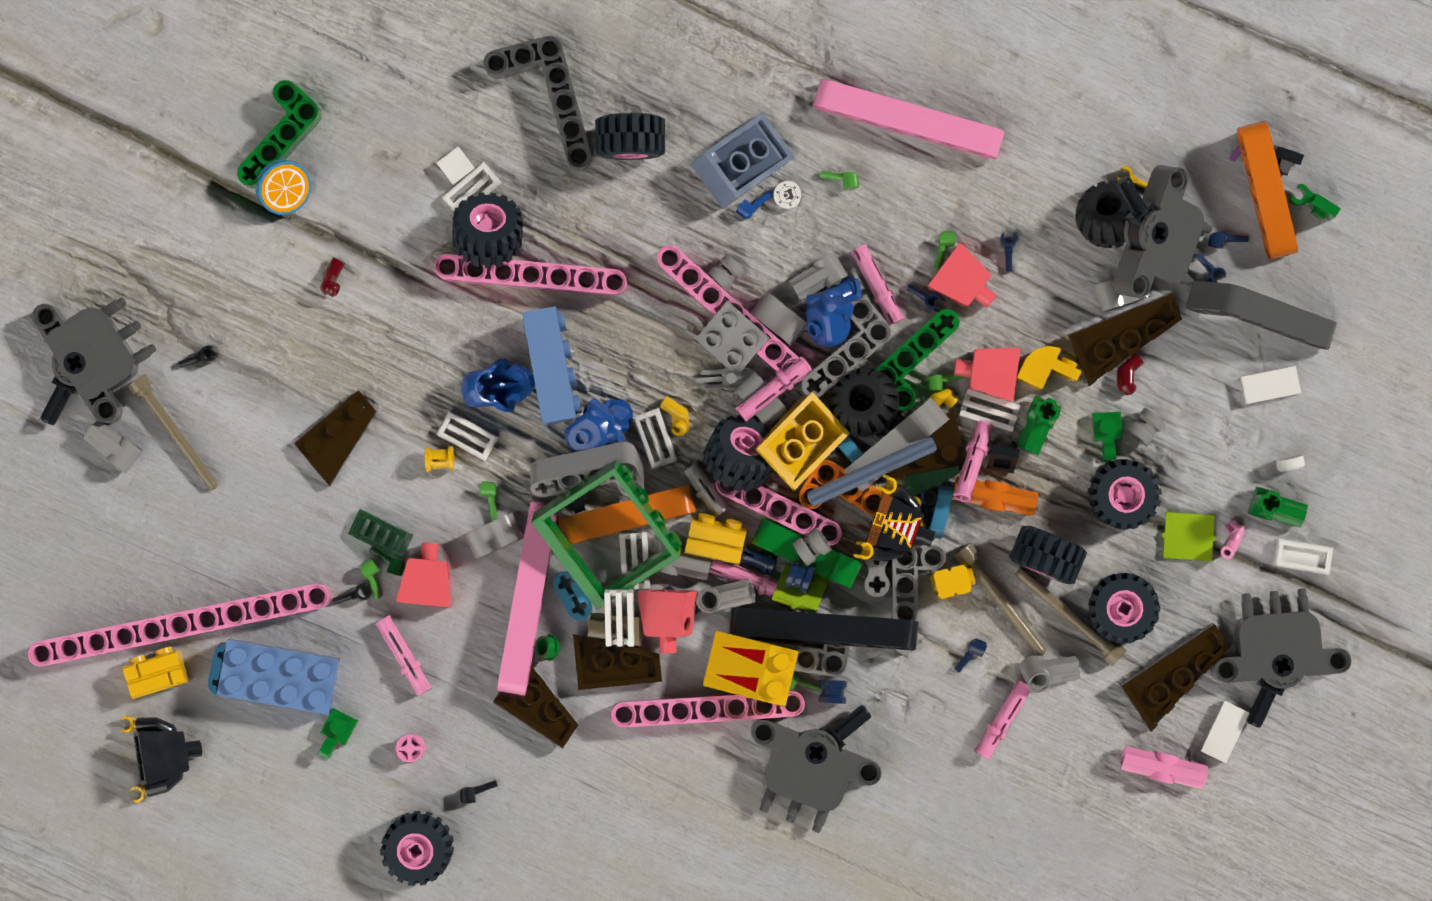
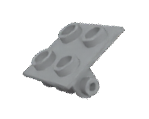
M727 301L695 340L738 376L767 342L769 337Z

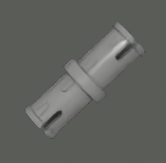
M697 462L683 471V474L686 475L697 491L695 493L696 496L702 498L714 517H717L729 508L714 488L716 484L713 481H709Z

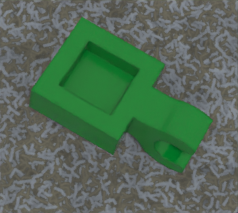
M1304 184L1296 186L1303 193L1302 199H1296L1294 196L1288 199L1295 206L1307 204V207L1312 209L1310 213L1322 221L1334 219L1341 209L1318 193L1314 194Z
M1121 412L1092 413L1093 442L1102 441L1103 461L1116 459L1114 441L1122 440Z
M333 708L320 732L327 736L321 746L318 755L330 759L338 742L346 746L359 720Z

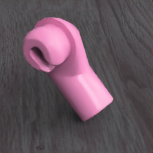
M1231 520L1225 526L1226 532L1230 535L1221 549V555L1226 559L1234 557L1245 533L1244 526L1240 525L1237 520Z

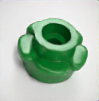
M547 634V636H540L537 639L535 645L537 656L548 661H553L560 652V643L556 640L555 635Z

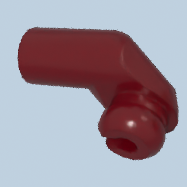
M332 257L320 285L322 293L324 295L328 294L330 297L337 296L340 291V285L335 282L345 265L344 262Z
M1136 353L1125 361L1116 372L1117 387L1119 391L1127 396L1132 395L1136 391L1134 372L1144 364L1143 360Z

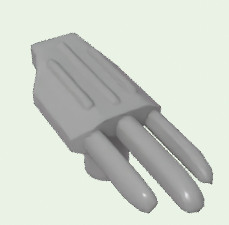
M745 366L736 376L727 367L717 370H704L700 372L701 375L722 374V377L696 378L695 381L697 383L722 382V384L701 385V388L730 391L734 390L753 372L759 375V371L751 370Z

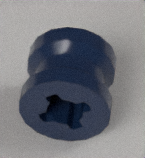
M794 561L785 587H795L801 593L807 594L816 568L811 566L806 568L801 566L800 562Z
M819 680L822 692L818 696V702L846 704L844 689L847 687V681Z

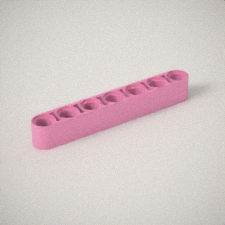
M825 79L820 80L813 103L814 108L990 159L998 158L1005 133L1003 130Z
M668 245L660 249L657 261L661 270L713 317L728 301L769 337L756 355L775 373L780 370L784 371L788 365L793 364L799 359L795 353L677 247ZM667 252H673L677 255L678 261L673 266H666L662 262L663 255ZM685 272H696L699 277L698 281L693 285L684 283L682 277ZM709 289H714L719 294L718 301L713 304H709L703 299V294ZM770 345H776L781 350V356L776 360L769 359L765 354L766 348ZM805 376L799 379L795 384H798L801 381H803Z
M443 254L437 258L434 265L437 275L449 282L612 297L622 295L627 289V279L624 273L616 269L512 260L509 263L504 261L502 265L508 266L511 269L510 277L506 280H500L496 277V271L499 268L496 265H491V268H485V265H482L483 273L479 277H471L468 270L473 262H465L463 255ZM445 261H453L455 263V271L450 275H445L441 272V265ZM529 268L539 271V277L535 282L529 283L524 280V273ZM563 271L566 273L567 279L564 284L555 285L552 283L551 278L554 272ZM586 273L592 274L595 278L594 284L589 288L582 287L579 284L580 277ZM612 276H618L622 279L623 283L620 289L611 290L607 287V280Z
M531 501L498 679L497 691L525 696L552 551L531 521L534 512L547 503ZM558 512L550 516L556 524Z
M789 690L788 696L793 695L800 700V706L797 710L788 711L784 706L772 704L770 711L761 713L756 709V702L758 700L737 694L622 701L616 704L612 710L611 717L615 725L623 728L793 717L802 713L805 701L799 692ZM734 699H739L744 703V710L738 715H734L728 710L729 702ZM705 701L713 702L716 705L715 714L709 717L702 715L700 712L701 704ZM675 704H685L688 707L687 716L681 719L676 718L672 713V708ZM648 705H656L660 709L659 718L656 720L647 719L644 709ZM623 706L628 707L632 711L631 720L628 722L618 720L616 716L617 709Z

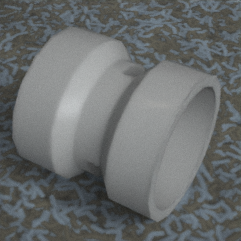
M726 254L721 259V264L718 267H713L707 274L722 289L728 292L732 288V283L736 279H741L746 272L729 254Z
M1143 408L1139 413L1138 420L1131 422L1126 430L1147 447L1153 441V435L1156 432H1160L1166 425L1149 409Z
M817 527L811 530L806 538H799L793 542L797 553L807 566L815 562L816 557L820 554L825 555L832 551L828 541Z

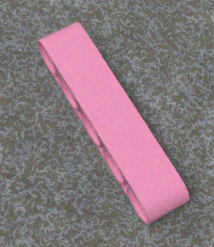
M716 481V489L722 496L806 537L816 527L821 531L824 526L830 525L835 528L837 535L833 541L828 542L829 545H835L841 539L842 531L836 522L763 486L757 489L761 493V501L753 505L746 501L745 494L747 491L740 489V491L725 492L720 487L721 481ZM775 501H782L786 505V513L781 517H776L771 513L770 507ZM800 513H806L811 517L812 522L809 528L800 529L796 525V517Z

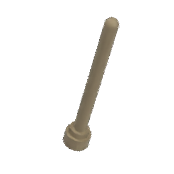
M144 374L127 386L133 396L137 395L139 399L142 398L208 489H216L218 486L216 479L151 392L153 390L150 386L152 382L147 375Z
M971 542L963 546L953 557L959 565L963 564L965 567L972 568L974 575L1038 656H1043L1046 653V648L978 562L975 547Z
M1020 568L1016 571V577L1102 650L1101 654L1105 656L1104 660L1108 664L1114 666L1123 656L1126 649L1121 644L1107 641L1025 569Z

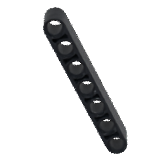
M731 608L728 634L748 639L915 651L919 621Z

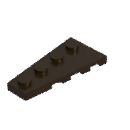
M1168 293L1067 334L1087 386H1091L1107 372L1109 373L1119 363L1138 352L1141 347L1181 321L1182 317L1173 293Z
M1211 623L1119 684L1150 732L1158 726L1157 723L1166 714L1170 713L1180 698L1193 688L1194 683L1203 673L1205 674L1228 650L1229 646L1216 625Z

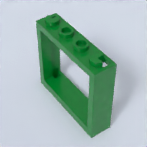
M617 459L535 511L531 521L596 610L605 605V590L631 589L678 559L682 545L678 535L674 531L670 532L665 526L666 521L662 513L658 509L654 510L648 503L650 500L642 487L637 488L632 481L633 475L626 465L621 466ZM614 476L666 548L605 587H602L550 516ZM611 596V601L615 599L616 596Z

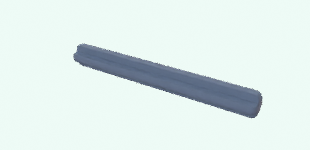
M928 437L807 493L808 500L812 506L819 505L883 474H887L933 453L937 449L933 439Z

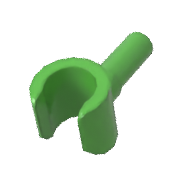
M820 172V178L843 180L844 189L859 187L858 176L853 172Z
M943 231L940 233L938 253L933 268L940 269L945 247H954V232Z
M954 374L929 376L927 378V390L942 391L943 382L955 381L965 377L955 376Z
M483 481L480 487V496L489 497L490 519L494 521L497 519L495 504L497 486L494 482Z
M369 559L362 564L361 572L367 579L373 597L376 600L381 598L373 575L380 570L375 561Z
M793 673L791 690L798 683L802 687L819 693L820 685L806 681Z

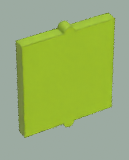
M1165 512L1164 532L1161 534L1164 538L1162 558L1212 561L1213 541L1216 540L1214 536L1215 515Z
M785 564L772 600L789 605L792 609L798 608L810 613H817L829 579L814 574L807 594L801 593L798 588L785 587L792 567Z

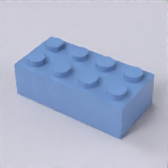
M555 306L522 312L542 423L545 426L576 421L578 419L577 414L582 413L580 398L578 395L574 396L572 386H577L573 367L569 368L567 359L572 358L568 340H563L562 332L567 331L563 312L558 313Z
M227 639L217 695L329 715L331 713L341 658Z

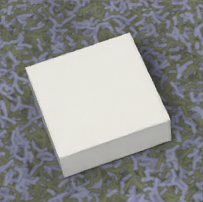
M459 146L437 162V165L453 186L475 169Z

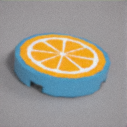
M278 159L267 164L260 171L255 190L259 202L268 211L278 215L291 214L299 210L307 202L311 193V180L308 172L299 163Z

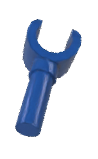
M769 190L755 200L753 204L744 199L738 206L736 213L744 219H749L760 205L774 196L773 193Z

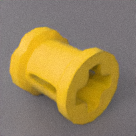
M449 446L448 449L432 450L430 447H425L426 472L440 468H449L450 471H454V446Z

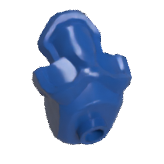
M845 277L839 284L826 289L824 293L807 295V331L816 344L823 347H836L842 344L848 337L851 329L850 319L853 314L852 301L858 300L861 297V286L858 279Z
M507 358L498 359L487 369L466 373L461 382L462 396L469 407L494 406L503 412H514L515 402L524 400L535 387L534 375L520 365L513 364L510 366Z
M592 398L587 402L583 415L565 430L564 436L569 448L573 452L625 442L622 432H626L630 427L633 418L631 405L626 401L617 399L605 400L602 404L596 398Z

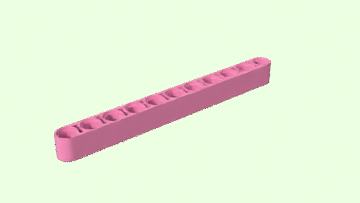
M311 584L38 641L30 646L28 658L33 665L49 666L322 609L330 604L332 592L324 584ZM316 588L321 589L325 594V599L321 604H316L311 599L312 591ZM288 594L294 595L297 599V606L293 610L287 609L284 605V599ZM260 600L267 601L270 606V610L265 616L260 615L256 609L257 603ZM236 605L242 610V617L239 621H233L229 616L232 606ZM207 611L211 612L215 617L214 624L211 627H207L202 623V616ZM179 617L184 618L187 622V628L183 633L178 632L174 627L175 620ZM151 623L157 624L160 629L159 635L154 639L147 633V628ZM125 628L132 634L129 644H124L120 640V632ZM97 634L104 638V646L101 650L95 649L92 644L93 637ZM69 640L74 641L77 646V651L72 656L68 655L65 651V645ZM41 646H45L49 650V657L46 661H42L38 657V649Z

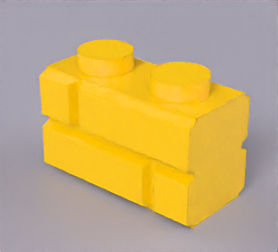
M700 513L698 517L692 516L685 553L739 565L747 527H743L742 522L733 519H727L726 523L715 521V517L709 514Z
M956 565L930 573L934 595L937 599L969 593L972 589L971 586L976 585L972 568L967 569L964 565Z
M170 646L155 651L156 657L147 660L145 655L128 659L130 665L124 666L123 672L131 698L136 699L190 682L181 651H173Z

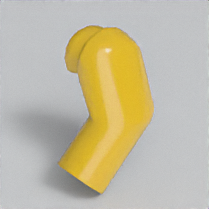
M944 389L930 395L928 398H932L938 406L944 403L947 408H952L959 400L958 396L952 393L953 390Z
M666 396L660 408L671 415L672 433L676 436H683L690 428L688 410Z

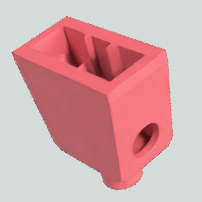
M959 243L926 287L930 291L964 308H967L973 299L988 308L997 296L984 286L991 277V274L961 243Z
M1021 348L975 349L972 354V361L955 360L954 375L969 377L968 389L1012 402L1014 401Z
M422 542L421 558H408L396 602L452 607L450 564L446 561H437L439 544Z
M664 589L638 591L644 635L660 637V653H677L676 638L692 634L698 591Z

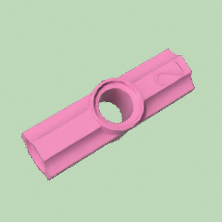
M1125 746L1121 757L1120 769L1146 775L1153 780L1169 784L1175 782L1199 789L1204 788L1207 780L1208 766L1182 760L1175 755L1159 751L1154 753Z

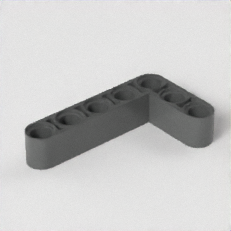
M545 36L488 52L484 57L483 65L487 74L494 79H502L542 68L567 162L575 171L588 169L592 162V155L560 40L554 36ZM548 44H554L558 47L557 53L552 57L543 54V49ZM522 51L529 52L531 54L530 61L526 64L518 63L516 61L518 53ZM499 58L504 61V66L501 70L493 71L489 68V64L493 59ZM562 71L565 74V79L561 83H553L550 81V76L553 72ZM563 97L572 100V106L568 110H560L557 107L558 101ZM569 124L577 125L580 128L578 135L575 137L566 136L564 133L566 126ZM576 151H584L587 154V158L584 163L576 164L571 160L572 154Z
M1193 281L1185 307L1190 311L1201 314L1233 317L1324 350L1330 349L1337 324L1333 320L1229 283Z

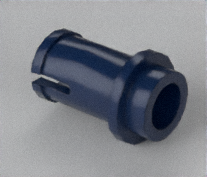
M746 546L740 562L762 569L763 573L766 574V572H773L777 557L773 556L771 552L766 554Z

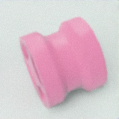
M406 734L396 743V753L404 762H415L425 753V742L417 734Z

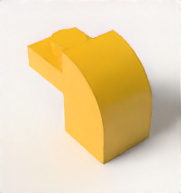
M1045 346L1034 350L1023 360L1017 372L1016 380L1040 391L1043 389L1050 372L1074 383L1078 380L1082 371L1076 368L1077 363L1062 357L1061 361L1057 359L1061 351L1060 348Z

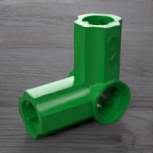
M1034 397L1026 415V424L1017 441L1018 448L1037 456L1039 455L1049 430L1053 428L1060 415L1061 406L1057 405V401L1050 398Z
M1255 487L1248 514L1265 520H1277L1284 524L1301 528L1306 518L1308 505L1282 497L1276 491Z

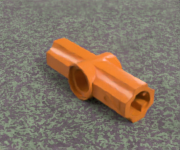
M959 476L955 477L953 494L956 490ZM976 480L971 501L966 503L980 505V508L999 512L1010 511L1017 514L1034 516L1039 493L1013 488L1009 484Z

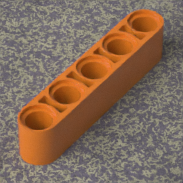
M1266 121L1238 127L1237 137L1267 257L1269 260L1295 254L1298 252L1297 241L1268 124Z
M690 485L648 495L650 500L648 503L654 510L658 509L665 520L697 512ZM632 500L557 519L559 529L571 545L648 525V522Z

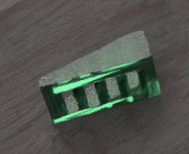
M955 466L903 476V487L909 490L913 496H916L960 473L959 467Z
M359 509L348 532L349 535L398 559L403 558L413 537L412 533L362 509ZM368 519L370 520V523L367 527L365 534L363 535L360 532L366 520ZM378 524L380 525L375 538L372 539L371 536ZM387 530H390L385 544H382L381 542Z

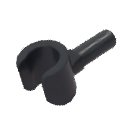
M210 345L204 346L199 354L178 361L179 367L182 368L201 361L208 364L213 363L217 356L206 359L203 354L206 350H211L214 347Z
M362 583L354 591L333 598L334 605L351 599H369L371 595L361 597L358 593L360 587L368 586V584Z
M496 780L480 786L462 788L460 791L461 803H475V793H481L498 787Z

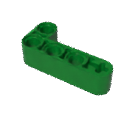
M289 80L279 81L273 88L274 99L288 113L238 167V179L250 189H256L259 180L258 176L262 170L255 162L257 159L264 166L278 159L286 160L321 120L322 113L318 105ZM286 88L293 89L294 95L292 99L282 101L280 98L281 92ZM305 107H313L315 111L313 117L308 120L302 119L301 111ZM288 127L295 128L296 134L294 138L284 140L282 137L284 129ZM271 147L276 148L277 156L271 161L264 160L265 150ZM249 169L253 172L255 171L257 176L255 180L248 179L246 172Z
M944 309L938 312L875 369L888 372L898 392H906L910 396V404L906 407L899 406L898 412H907L916 402V394L903 378L959 327V317L953 310ZM941 316L945 319L950 317L952 319L950 323L952 328H943L938 333L943 338L939 339L937 333L929 328V326L932 325L935 329L942 322ZM921 334L931 336L933 344L930 348L925 349L918 344V337ZM905 352L912 357L911 366L902 367L898 364L897 357L900 353Z
M762 518L752 539V544L792 563L798 561L803 567L816 568V574L846 588H852L863 563L832 550L825 555L820 554L816 557L815 562L807 566L793 545L794 541L806 537Z

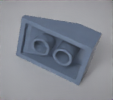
M761 113L702 153L691 163V166L722 209H724L795 157L765 115Z

